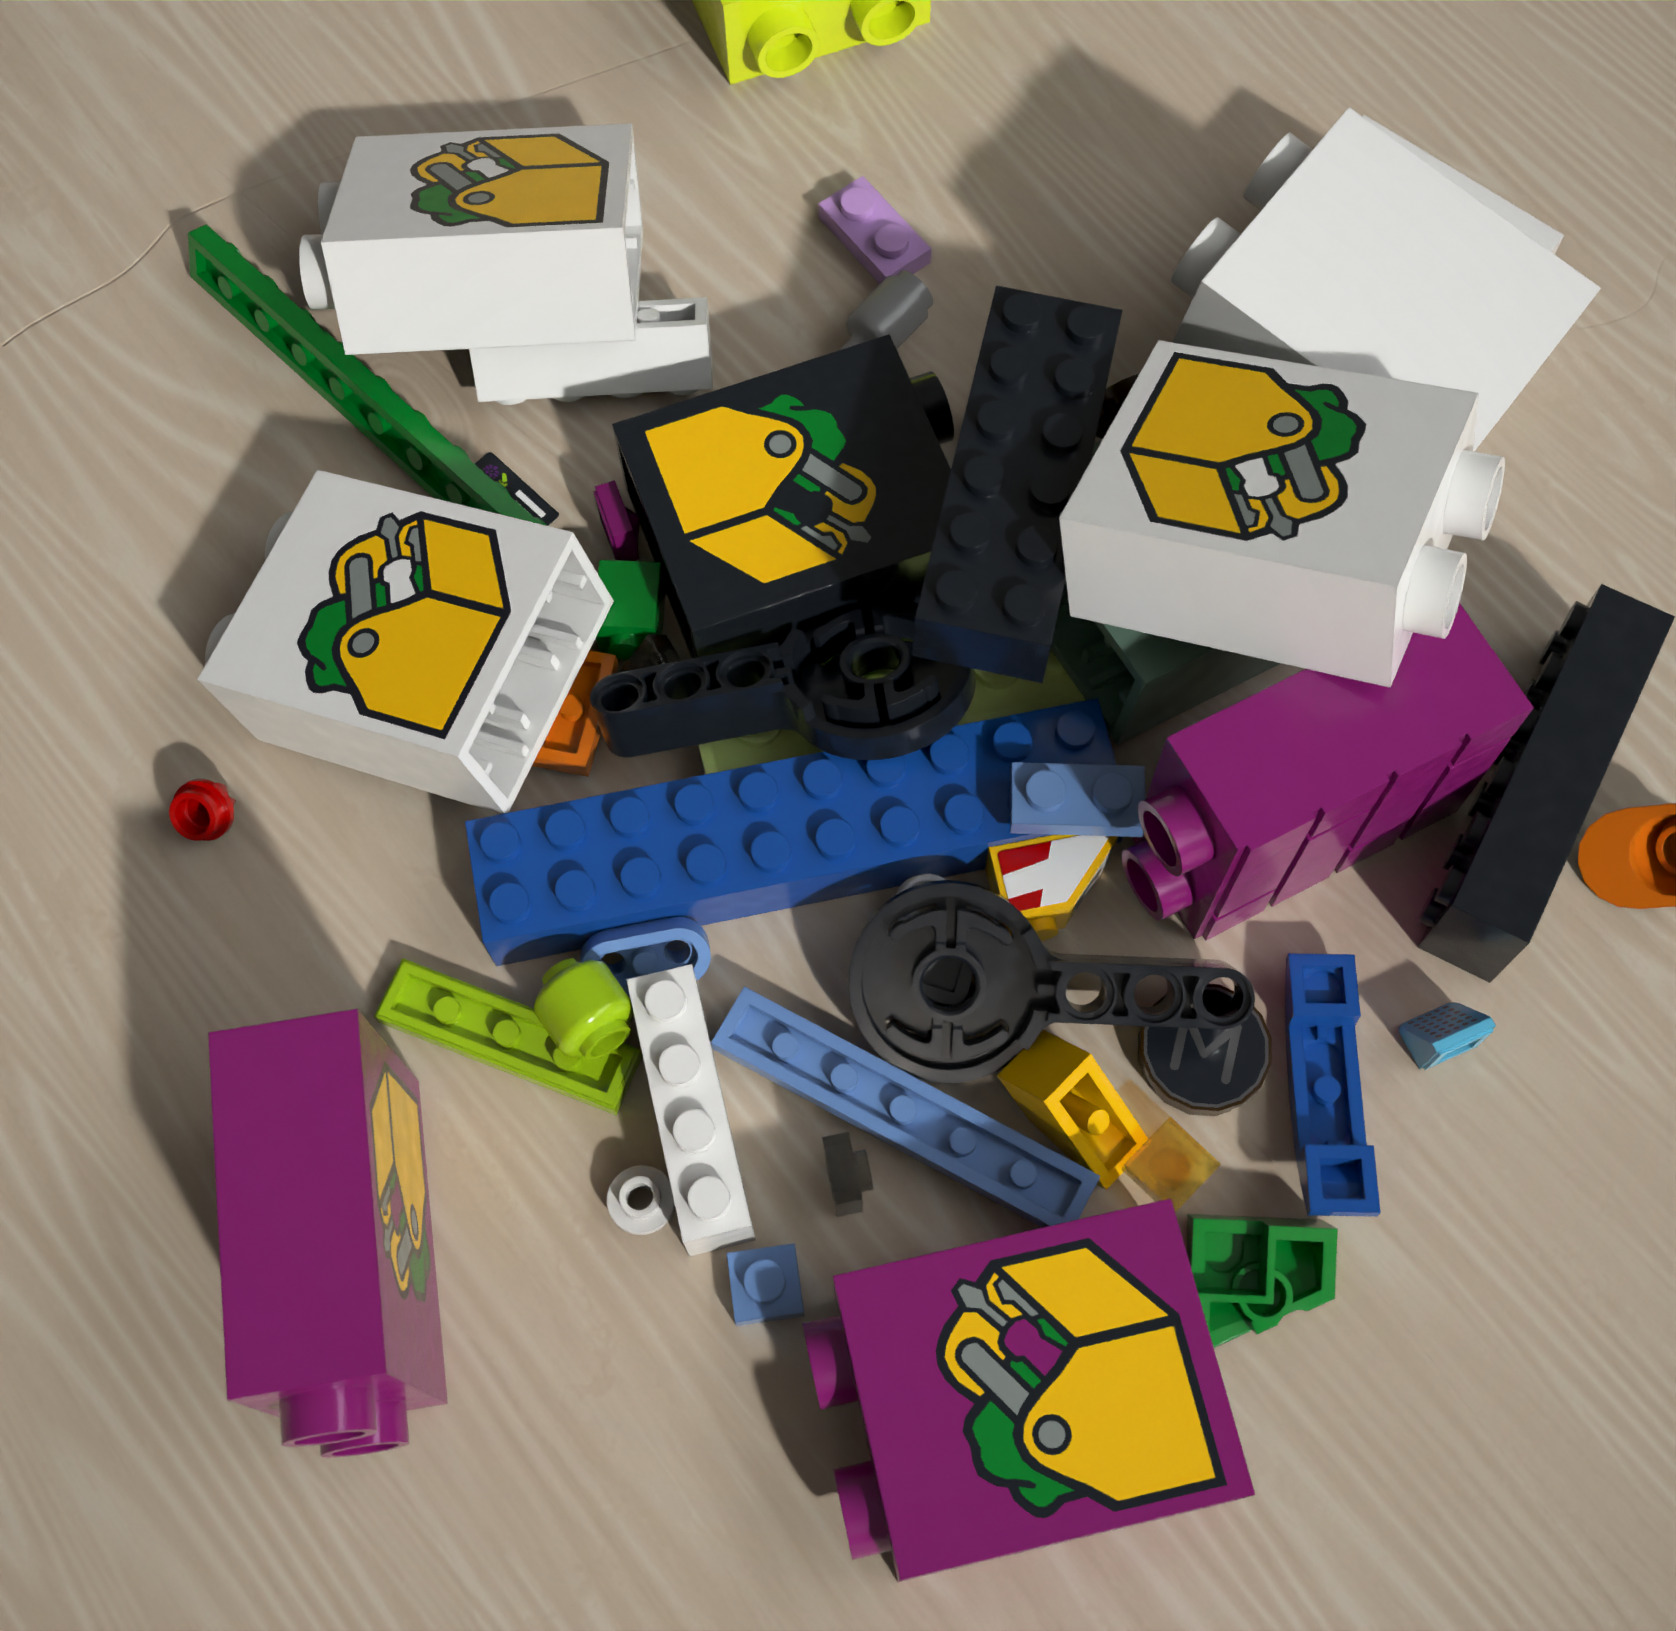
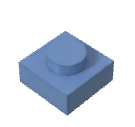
M795 1243L727 1253L736 1326L805 1316Z

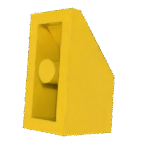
M1045 1030L1040 1032L1029 1050L1024 1048L997 1075L1027 1119L1069 1159L1100 1175L1097 1185L1105 1190L1151 1144L1091 1053Z

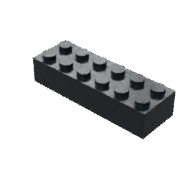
M996 285L915 616L912 656L1043 683L1066 578L1059 517L1091 461L1123 310Z
M1603 584L1599 586L1587 605L1575 601L1560 630L1554 631L1538 662L1543 667L1537 679H1532L1524 692L1534 708L1516 733L1510 736V741L1493 762L1496 768L1489 782L1484 781L1467 813L1468 816L1472 817V820L1464 835L1459 834L1445 859L1442 868L1448 870L1440 887H1435L1422 908L1417 922L1427 926L1418 948L1491 983L1530 943L1675 616Z

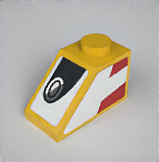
M1049 835L989 847L985 871L990 890L1006 898L1022 912L1034 928L1041 942L1053 938L1058 934V929H1063L1067 926L1112 857L1118 836ZM998 920V923L1004 925L1012 937V933L1009 927L1005 923Z

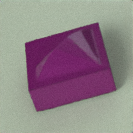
M615 480L595 486L596 491H593L599 517L614 559L619 561L639 560L638 537L640 517L624 506Z

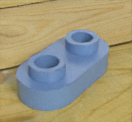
M669 917L607 929L592 935L581 949L580 962L587 960L604 962L628 997H630L627 979L692 964L696 981L699 980L709 967L711 953L708 936L701 925L686 917ZM674 940H682L687 943V946L681 951H670L666 948V945ZM608 953H618L624 957L615 964H608L601 959Z

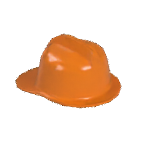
M1676 803L1619 809L1605 813L1587 828L1579 843L1578 866L1584 882L1599 898L1617 907L1633 909L1676 906Z

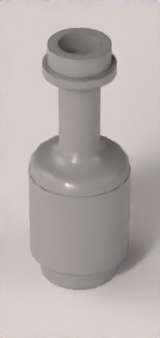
M900 271L896 276H887L848 316L846 327L851 338L840 350L890 334L896 349H898L928 318L927 310L933 305V298L928 288L918 277L908 271Z

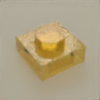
M1169 1117L1124 1164L1121 1170L1155 1202L1171 1198L1176 1214L1219 1168L1221 1163L1174 1119Z

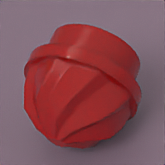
M202 778L193 779L181 785L176 791L169 807L170 821L175 830L189 840L212 841L226 834L231 828L234 821V804L236 800L229 796L227 786L222 783Z

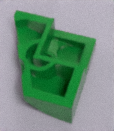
M1187 1214L1186 1252L1213 1347L1220 1346L1250 1331H1253L1256 1335L1277 1326L1283 1316L1296 1310L1310 1311L1334 1300L1338 1229L1318 1219Z

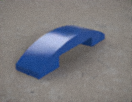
M1288 953L1286 957L1285 1034L1289 1103L1299 1180L1307 1215L1378 1217L1381 1213L1374 1145H1367L1355 1031V1025L1361 1017L1355 954Z

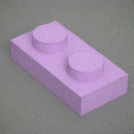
M861 176L818 203L819 219L879 284L887 276H896L900 271H908L914 274L931 263V248L864 176Z

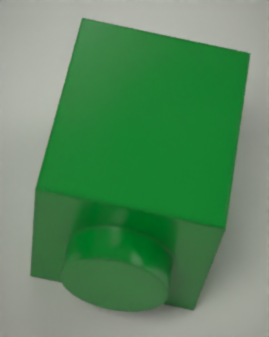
M599 560L598 575L614 600L596 636L599 651L616 655L618 659L636 660L644 655L661 656L666 599L661 562Z

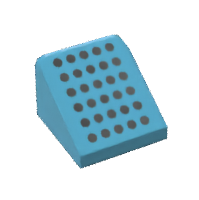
M1452 1002L1402 1023L1399 1027V1033L1419 1069L1424 1068L1427 1070L1476 1048L1494 1032L1493 1028L1496 1025L1490 1016L1463 1004Z

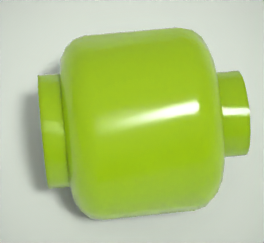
M569 958L555 964L542 977L544 986L536 996L534 1012L558 1049L565 1056H584L587 1061H593L611 1053L628 1038L631 1032L628 1025L634 1014L632 1003L604 962L587 960L577 963L574 958Z

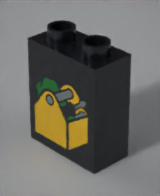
M890 334L612 424L627 493L635 513L640 517V527L654 562H661L666 594L691 658L778 642L780 646L793 628L805 633L821 619L865 602L903 600L919 603L951 468L940 445L954 439V423L947 396L936 374L930 371L909 378Z

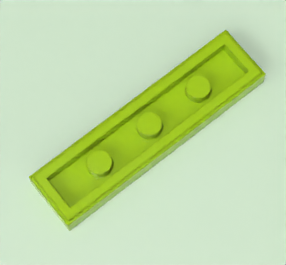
M402 958L374 1015L378 1023L616 1116L643 1056L640 1049L624 1043L606 1056L593 1061H587L584 1056H565L558 1049L536 1016L533 1008Z

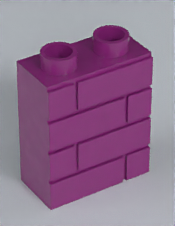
M1459 602L1454 622L1445 639L1413 632L1391 688L1304 669L1168 736L1146 799L1138 804V816L1144 832L1143 837H1132L1135 845L1122 852V864L1128 882L1140 904L1152 918L1161 921L1177 912L1193 939L1203 936L1206 941L1263 912L1268 902L1273 907L1329 878L1333 870L1339 873L1393 845L1398 837L1403 840L1456 813L1510 741V736L1516 733L1534 707Z

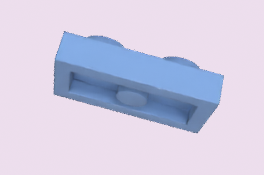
M1012 762L1010 771V833L1143 837L1144 832L1138 816V804L1145 799V766Z

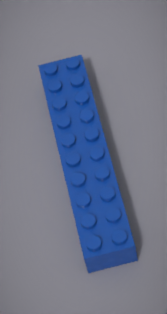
M1096 698L957 725L929 746L895 758L854 760L831 755L823 751L465 821L483 944L497 967L581 950L584 943L592 935L617 927L669 917H686L703 926L899 887L909 878L922 874H934L944 878L984 870L989 847L1051 835L1010 833V771L1012 762L1117 765L1099 700ZM1118 836L1116 843L1122 842L1123 836Z

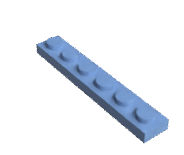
M745 986L711 1042L713 1050L1042 1228L1078 1220L1100 1178V1175Z

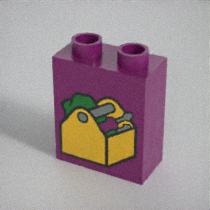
M358 1009L208 1032L227 1400L279 1417L282 1446L302 1447L320 1445V1455L324 1458L358 1456L404 1447L410 1444L408 1410L448 1404L419 1081Z
M1171 1198L834 1275V1292L839 1315L802 1323L820 1410L858 1402L869 1449L870 1461L833 1469L852 1560L891 1551L898 1582L1231 1503L1255 1495Z

